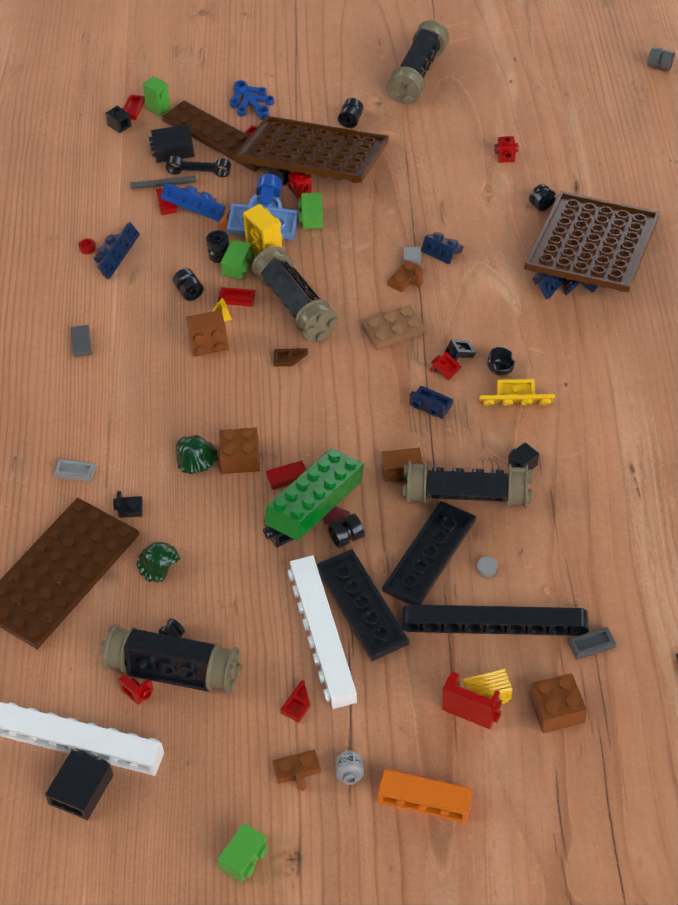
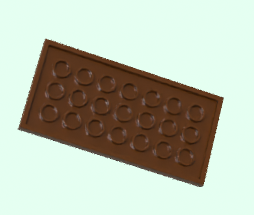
M77 497L1 578L0 628L38 650L139 536V531Z

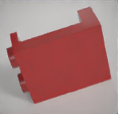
M451 671L443 687L442 710L491 729L493 723H498L501 716L500 707L502 700L500 699V691L495 690L492 698H487L459 687L460 674Z

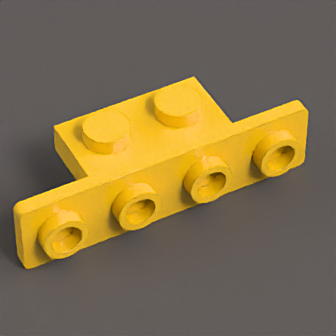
M535 379L497 380V395L479 396V403H483L484 406H493L494 403H502L503 406H510L513 403L532 405V403L537 402L540 405H550L555 400V394H535Z

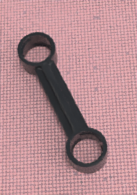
M171 156L168 158L166 170L173 175H178L182 170L214 172L219 177H227L231 170V163L223 158L218 159L215 163L187 162L178 156ZM218 166H223L226 170L220 169Z

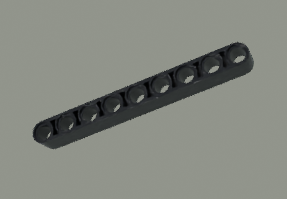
M411 604L402 608L401 627L406 632L579 636L589 632L588 611L583 608Z

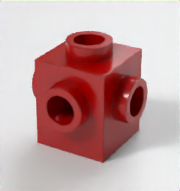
M514 136L498 137L497 144H495V154L498 155L499 163L515 162L519 147L518 142L515 143Z
M302 172L288 174V187L297 198H301L303 193H312L311 183L313 180L311 175H306Z

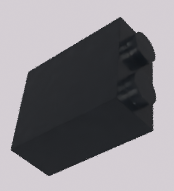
M189 124L151 130L152 137H149L152 157H156L157 163L166 162L171 156H178L181 159L195 157Z
M71 750L45 793L49 805L88 820L114 776L111 765L104 759L97 760L92 758L86 752Z

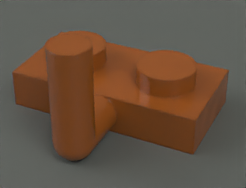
M406 260L388 280V286L400 292H403L410 283L416 286L423 284V270L421 266Z
M315 750L272 760L278 784L296 780L297 787L301 791L306 789L305 777L321 773Z

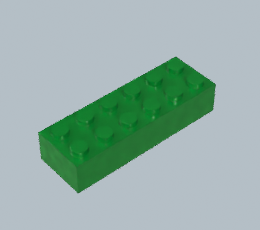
M331 448L266 505L264 524L299 541L361 483L364 463Z

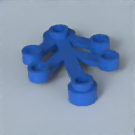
M243 80L236 81L233 86L235 94L230 99V107L237 108V115L240 117L246 116V108L250 103L256 110L259 119L264 120L266 116H269L268 106L274 104V97L266 96V88L250 87ZM243 95L244 99L239 107V98ZM257 101H263L266 105H260Z

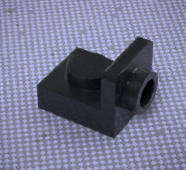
M450 340L444 353L447 352L456 361L458 357L473 358L476 354L468 340Z
M117 491V498L113 499L114 510H117L119 518L141 517L143 515L142 496L122 497L121 491Z

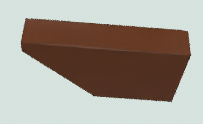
M308 348L274 349V367L295 365L308 355Z

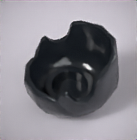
M496 347L490 351L487 365L494 374L505 376L513 371L515 360H513L510 350L504 347Z

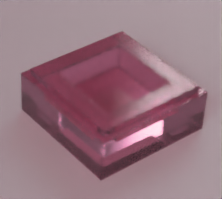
M335 506L324 516L323 523L329 525L338 520L343 522V518L349 516L350 512Z

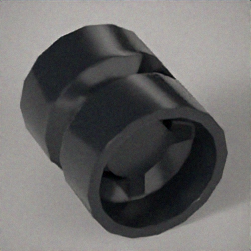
M355 98L345 100L338 116V121L343 127L354 128L357 125L364 109L362 102Z
M215 230L206 237L208 255L211 261L221 263L229 247V238L226 232Z
M181 269L173 277V283L185 300L193 301L202 295L204 287L191 269Z
M354 513L344 517L343 522L338 520L328 525L330 536L338 548L348 545L350 540L357 541L365 536L362 523Z

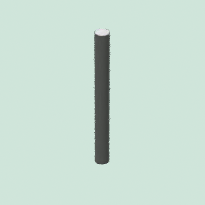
M196 176L130 182L131 189L164 186L165 183L172 185L195 183Z

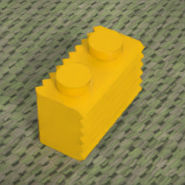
M504 668L463 679L464 689L487 698H492L495 690H499L502 704L512 699L513 690Z

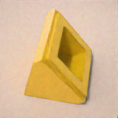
M221 298L212 312L222 310L224 322L232 320L226 303Z

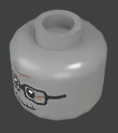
M347 750L335 759V774L341 783L352 785L361 781L364 777V762L360 754Z

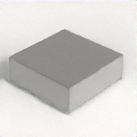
M403 247L404 263L406 260L412 263H421L420 247Z

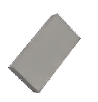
M59 459L53 474L55 478L91 483L97 467L95 463Z

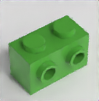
M153 76L142 84L147 110L161 116L171 109L166 82Z
M322 192L301 194L302 201H298L299 211H302L299 212V222H303V229L323 228Z
M231 241L221 261L222 276L243 278L244 273L248 271L250 261H253L254 258L251 243Z
M243 823L217 859L219 870L243 883L246 877L249 878L253 874L257 861L263 859L267 854L268 843L266 836Z

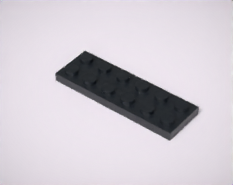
M440 501L383 585L382 592L410 605H421L473 526L476 516Z
M353 549L316 564L320 576L371 661L409 645V639Z

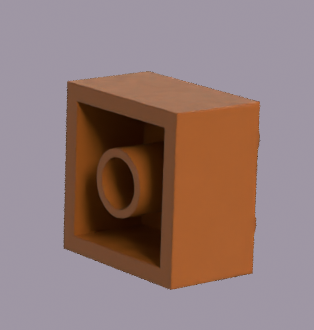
M222 310L186 316L193 357L229 350Z
M257 427L219 430V459L222 474L260 471Z
M572 673L531 683L529 697L543 733L585 723L587 709Z

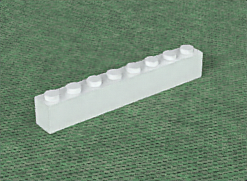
M314 556L290 561L291 569L287 570L290 582L294 581L295 586H292L295 598L299 597L300 600L297 603L300 615L304 614L305 617L302 622L305 632L309 631L310 634L307 637L309 647L315 650L313 654L315 666H319L321 670L318 671L320 683H325L326 689H323L326 702L330 701L332 709L357 703L356 689Z
M0 702L1 737L67 754L71 750L76 752L83 751L94 759L106 760L110 765L153 776L156 775L164 756L162 743L154 738L145 739L134 733L126 734L114 728L106 729L94 723L86 724L74 718L66 719L54 713L46 714L34 708L26 709L19 707L15 703L6 704Z

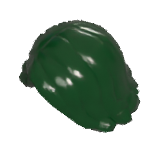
M198 435L182 437L176 444L177 467L184 473L193 474L207 471L217 461V450L213 444Z
M154 542L142 550V553L138 556L140 560L137 561L136 565L140 575L144 576L148 582L163 581L167 576L170 565L180 560V555L176 548L169 545V543Z

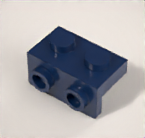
M434 232L433 234L425 235L421 252L450 264L453 255L461 253L464 246L458 244V241L455 239H447L444 237V234Z
M420 386L416 392L411 391L410 393L411 406L441 419L444 418L453 405L454 399L423 386Z

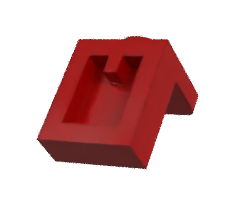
M445 352L442 356L438 354L431 362L433 366L429 370L432 372L436 368L449 381L462 366Z
M125 674L118 679L121 691L138 705L143 700H147L154 691L152 681L149 678L141 685L134 678L130 679Z

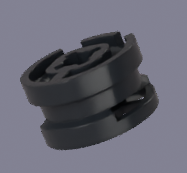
M540 184L531 192L529 202L539 211H545L554 203L556 199L554 195L556 193L546 184Z

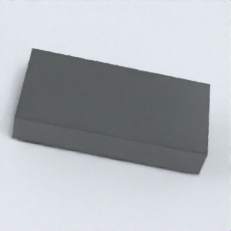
M89 325L71 327L74 357L92 355Z
M608 627L568 639V644L576 660L616 648V642Z

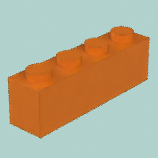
M384 769L378 790V803L467 823L473 789L463 784H449L441 779L431 780L418 774L409 775L396 769Z

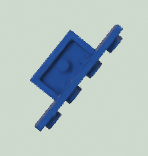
M169 183L164 185L161 199L215 221H220L225 206L217 203L216 198H213L212 194L198 192L197 188L193 186L179 188Z

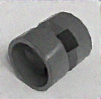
M653 46L649 54L648 66L654 68L660 66L662 70L670 71L675 51L669 49L663 51L662 48Z

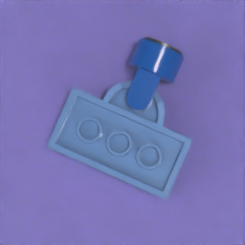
M274 174L261 175L257 182V196L254 195L250 199L249 205L231 204L227 225L228 234L245 235L243 212L261 204L275 218L280 220L282 238L294 240L298 210L282 208L279 199L282 190V180Z

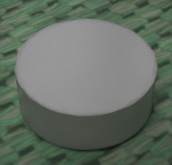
M491 557L481 558L477 563L479 575L487 578L494 576L497 573L498 566L496 560Z

